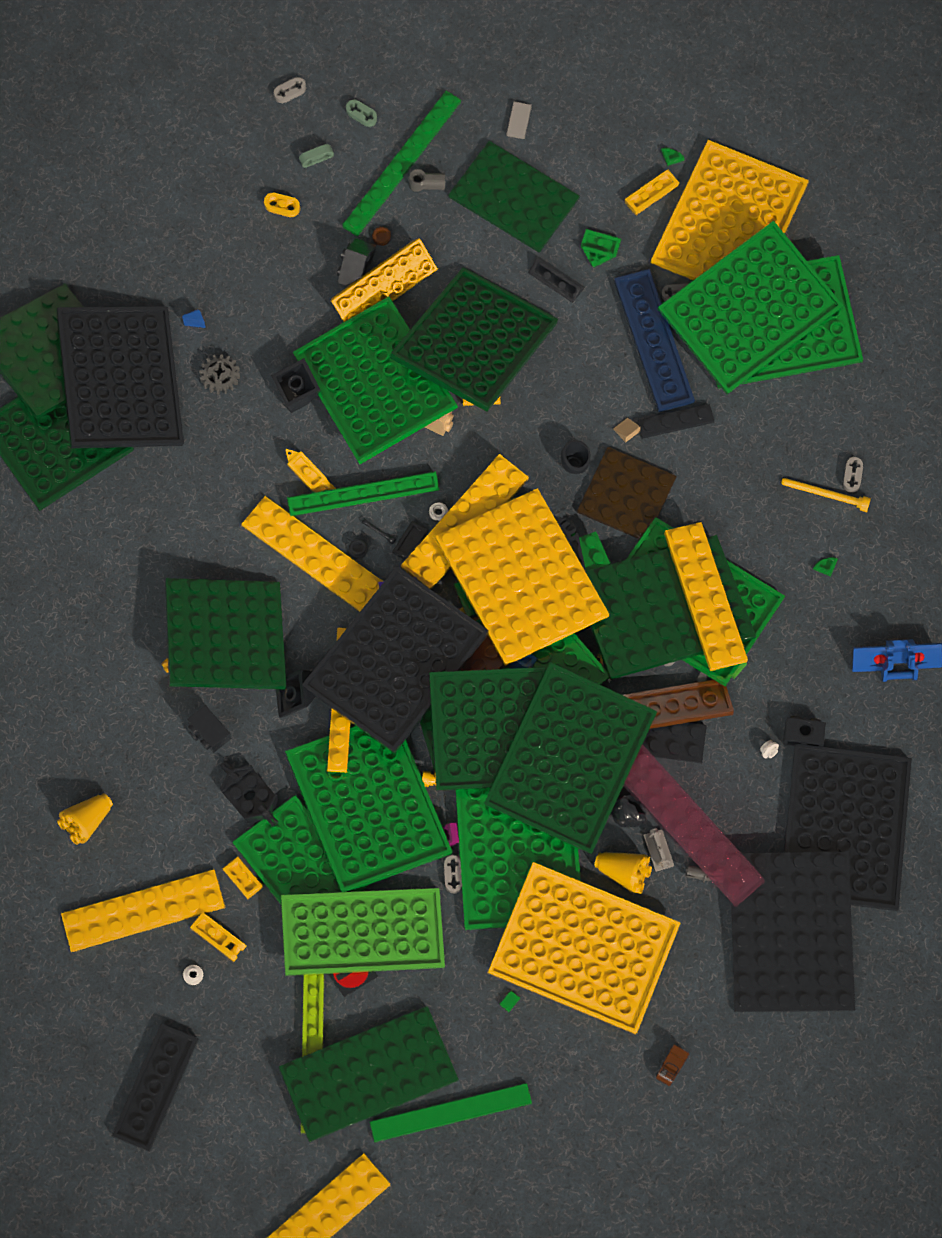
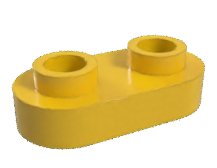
M269 193L264 198V206L269 212L287 217H294L300 212V203L296 198L277 193ZM271 202L277 203L275 206L270 205ZM292 206L294 209L288 210V207Z

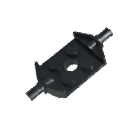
M224 761V764L221 763L220 767L227 775L220 790L246 822H258L264 819L272 827L275 824L277 825L278 820L272 815V811L275 809L278 801L277 794L273 793L255 772L252 765L234 769L227 761ZM248 793H255V797L252 800L245 799Z

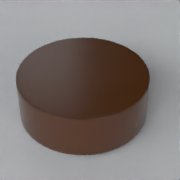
M385 227L376 228L372 234L374 243L380 246L388 244L391 239L390 231Z

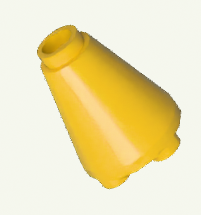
M104 793L62 810L59 813L60 819L57 820V823L63 830H67L74 844H83L89 840L103 821L113 803Z
M604 852L599 853L595 860V868H598L600 872L629 891L639 894L644 889L643 882L645 877L648 878L652 871V866H649L650 857L645 854Z

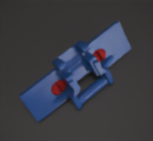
M913 639L889 640L886 641V646L853 647L852 672L881 671L882 682L892 679L917 680L918 669L942 667V643L915 644ZM895 663H907L908 668L912 669V671L888 672L893 669Z

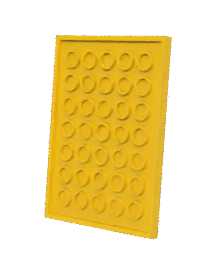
M708 140L657 246L651 263L694 281L772 221L785 234L809 180Z
M538 488L435 536L438 545L483 627L489 630L488 636L505 666L609 617L606 607Z
M533 862L488 973L628 1032L637 1034L680 922Z

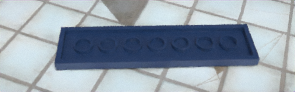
M650 269L614 278V283L658 412L694 403L695 399L669 324L658 311L661 301Z

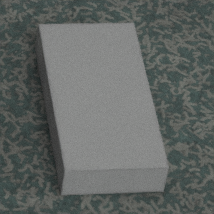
M518 102L513 103L507 136L525 139L531 105Z

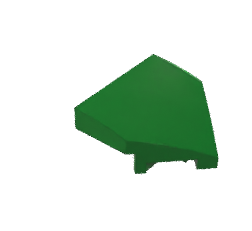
M586 229L581 248L594 268L616 257L621 239Z

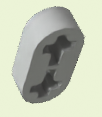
M297 77L277 86L274 90L275 100L279 103H285L302 95L306 91L305 81ZM295 84L301 85V89L295 88ZM279 92L285 93V97L279 95Z
M857 457L850 458L845 466L843 487L850 493L856 492L861 484L863 462ZM853 462L858 466L855 473L852 472V466H849ZM851 477H854V483L857 484L853 487H850V484L847 483L850 482Z
M451 855L444 862L445 887L448 892L455 894L462 889L461 863L459 857ZM451 860H455V863L459 864L455 866V872L451 873V866H447V864L451 863ZM452 876H455L456 882L460 883V885L456 886V889H452V886L448 885V883L452 882Z

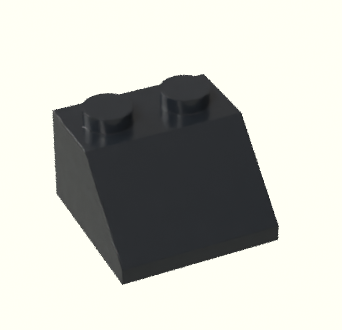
M304 358L271 375L291 413L308 405L321 391Z

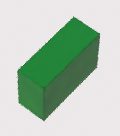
M510 991L500 1003V1006L509 1013L520 1000V997Z

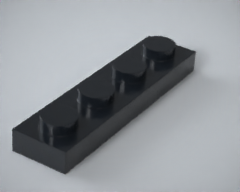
M710 404L640 419L637 420V424L640 427L641 438L644 439L711 424L715 420Z

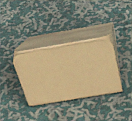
M626 418L613 428L625 443L640 432L639 425L629 418Z

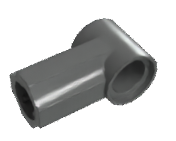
M415 169L410 173L409 188L414 192H419L423 189L445 190V173H424L420 169Z

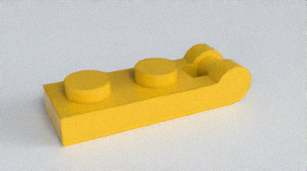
M203 912L190 927L191 930L233 962L238 958L237 954L246 948L243 942ZM230 942L235 945L231 951L226 948Z

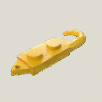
M285 450L288 460L287 466L312 492L336 489L302 452Z

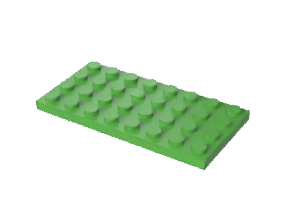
M439 888L281 895L285 976L445 967Z

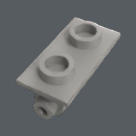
M652 829L650 833L644 834L655 871L674 867L663 830Z

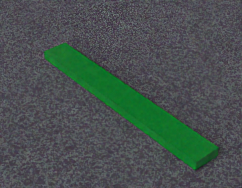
M435 471L287 497L291 517L439 491V485Z
M523 1084L371 1121L370 1125L374 1142H379L530 1105L532 1101L528 1085Z

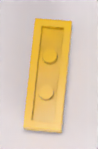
M667 169L625 199V203L637 215L679 186V182Z

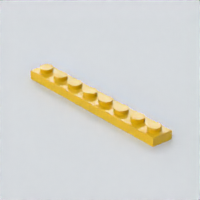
M337 628V640L347 628ZM333 709L331 711L327 771L347 773L350 721Z

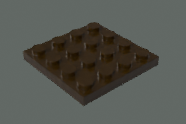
M607 447L577 513L637 539H641L655 517L658 518L677 476Z

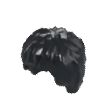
M633 794L618 796L611 811L614 822L621 827H638L645 821L646 813L641 807V802L637 801Z

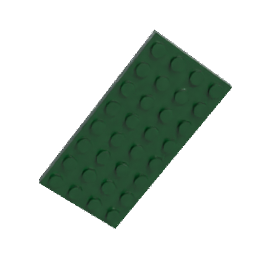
M428 1006L279 1066L280 1073L309 1143L459 1081Z

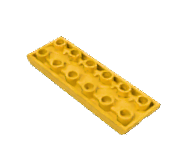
M417 238L331 299V302L343 322L387 297L394 301L436 271L437 267L420 238Z

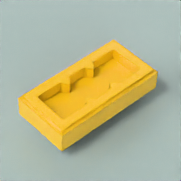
M236 857L223 868V871L247 900L263 888L262 884L239 857Z

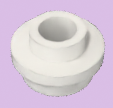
M440 502L434 503L429 509V515L435 521H440L448 512L447 506ZM439 509L442 511V514L437 515L435 511Z
M772 740L767 741L760 748L762 756L764 758L774 757L778 752L779 745Z
M197 965L188 966L183 973L184 980L190 985L199 984L203 979L202 969ZM191 972H196V977L191 978L189 976Z

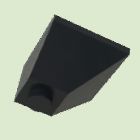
M300 669L286 676V688L276 689L279 718L302 710L313 701L315 696L302 686L313 671Z

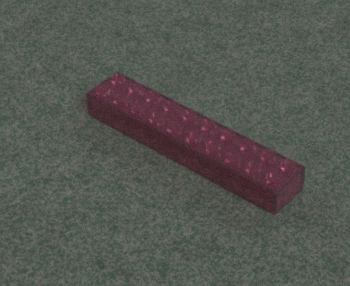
M642 744L624 784L732 905L736 907L765 880Z

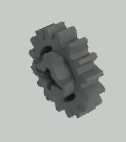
M223 354L219 358L213 355V360L207 358V365L202 364L203 370L199 371L200 376H202L200 380L201 383H204V388L209 387L210 393L216 390L217 395L220 394V391L227 394V389L233 391V384L238 385L237 379H240V373H238L240 369L239 366H236V361H231L230 356L224 359ZM220 369H221V370H222V373H221V376H220L219 379H218V376H217V375H219V372H220Z

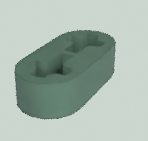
M351 100L347 103L346 112L351 118L367 127L376 124L377 114L373 109L358 100ZM357 106V110L352 112L351 107ZM370 115H372L373 120L369 119L367 121L366 116L369 117Z
M325 144L304 152L299 156V160L302 166L306 168L332 158L334 152L329 144Z

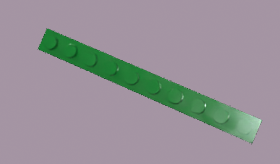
M445 91L344 222V229L357 237L461 103V99Z

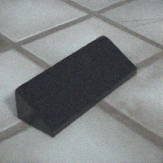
M537 257L528 274L572 303L585 288L541 257Z

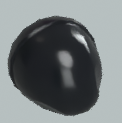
M579 440L567 442L561 451V465L564 470L571 474H581L587 470L591 459L590 450L587 445Z

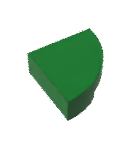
M661 148L667 166L685 160L680 152L671 148Z
M829 557L818 561L813 570L831 577L838 558Z

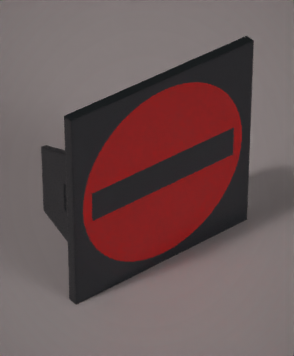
M375 971L329 973L343 997L348 996L378 977Z

